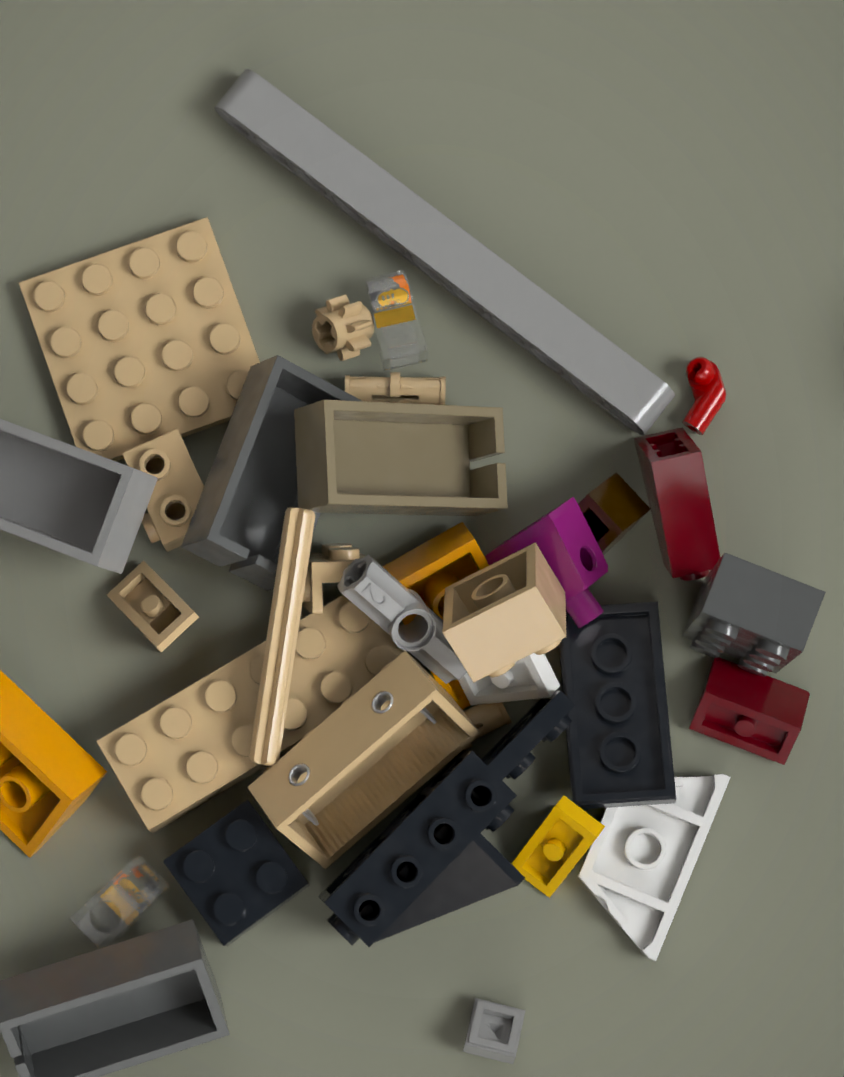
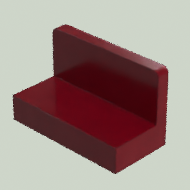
M720 657L715 658L705 689L692 716L689 729L785 765L802 729L810 693L767 675L762 677L739 668L738 664Z

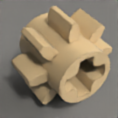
M342 295L326 300L325 307L316 309L317 317L312 324V334L316 344L325 354L337 351L340 361L359 356L361 349L371 346L372 343L369 339L374 333V319L369 309L362 305L361 301L350 304L347 295Z

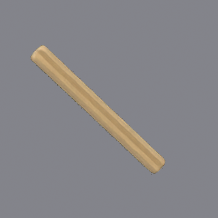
M289 507L285 511L249 759L255 764L272 766L280 759L315 522V513L309 509Z

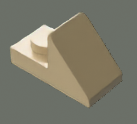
M144 560L107 594L108 598L160 653L199 618Z

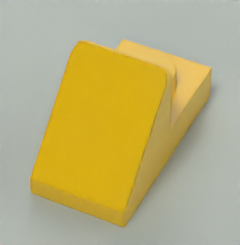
M563 795L511 864L525 877L526 881L550 898L597 839L605 826Z

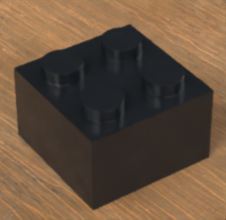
M248 799L163 861L223 946H229L310 886Z

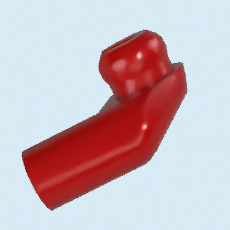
M697 357L692 359L686 367V375L695 402L682 423L693 432L703 435L725 402L726 390L716 364L707 358Z

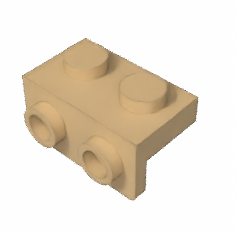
M350 543L322 544V553H310L302 606L311 614H323L322 583L340 582L343 571L355 559L365 557V555L360 553V549L352 547Z

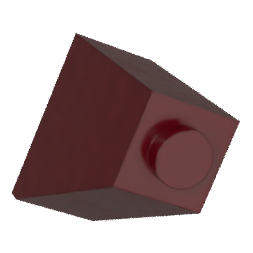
M683 427L634 438L664 566L672 578L679 577L684 581H692L706 577L709 574V570H712L721 557L701 450Z

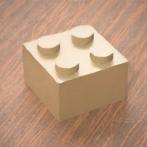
M536 542L445 588L442 633L473 683L486 676L494 678L503 675L515 665L516 661L533 653L536 655L545 654L557 647L561 640L567 637L565 591Z

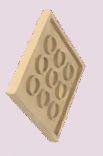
M208 217L19 282L76 447L110 460L117 461L123 459L122 453L177 428L183 438L230 421L250 367L260 363Z

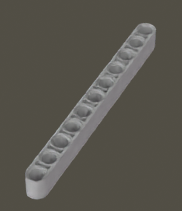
M245 69L214 107L220 117L239 133L634 432L645 435L675 397L673 390L654 373L254 71Z

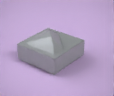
M475 998L463 1052L513 1064L526 1010Z

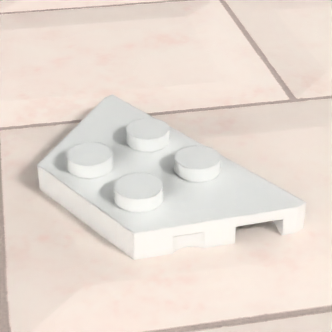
M727 775L674 777L676 789L675 803L605 808L600 821L605 827L590 846L577 877L650 960H657L731 778Z

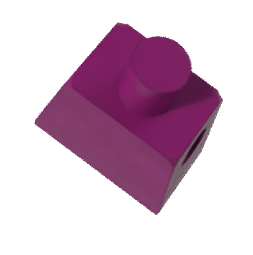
M574 497L525 527L484 556L488 564L491 565L536 542L565 591L566 611L577 627H583L604 612L588 587L608 572V564Z

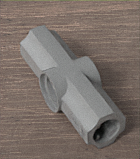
M369 554L364 558L355 559L343 571L342 579L337 585L339 591L385 630L397 647L404 651H409L446 684L453 680H460L467 673L442 633L443 620L425 605L417 592L407 589ZM417 614L409 624L399 625L406 616Z

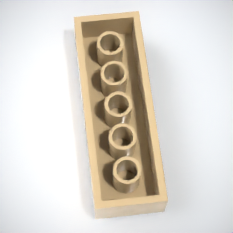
M344 595L323 606V614H310L300 620L280 758L298 744L309 731L315 729L336 711L347 698L354 695L374 678L386 664L404 652V650L397 647L385 630ZM266 641L96 741L148 831L152 833L157 832L267 766L255 764L249 759Z

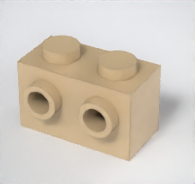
M177 428L122 453L127 466L158 478L147 506L148 512L144 514L142 524L151 543L153 544L161 540L167 552L182 545L204 488Z

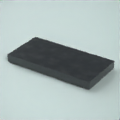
M658 601L600 605L604 612L581 628L577 627L566 611L567 637L563 638L559 644L562 691L575 704L573 709L567 714L572 722L566 728L572 802L582 809L675 803L676 789Z

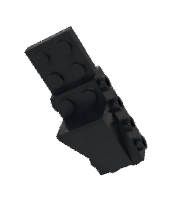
M555 691L551 697L540 698L482 759L473 751L462 750L318 896L334 912L327 921L352 946L361 939L370 947L375 942L518 886L525 877L481 832L484 829H490L494 832L514 812L509 803L517 795L502 780L505 777L507 779L511 777L513 780L518 778L536 759L531 753L534 747L541 740L543 742L548 740L551 743L570 725L572 720L567 714L573 709L575 704L562 691ZM441 824L442 828L434 835L435 828ZM403 863L405 866L397 872L398 866ZM367 901L368 904L359 912L360 905Z

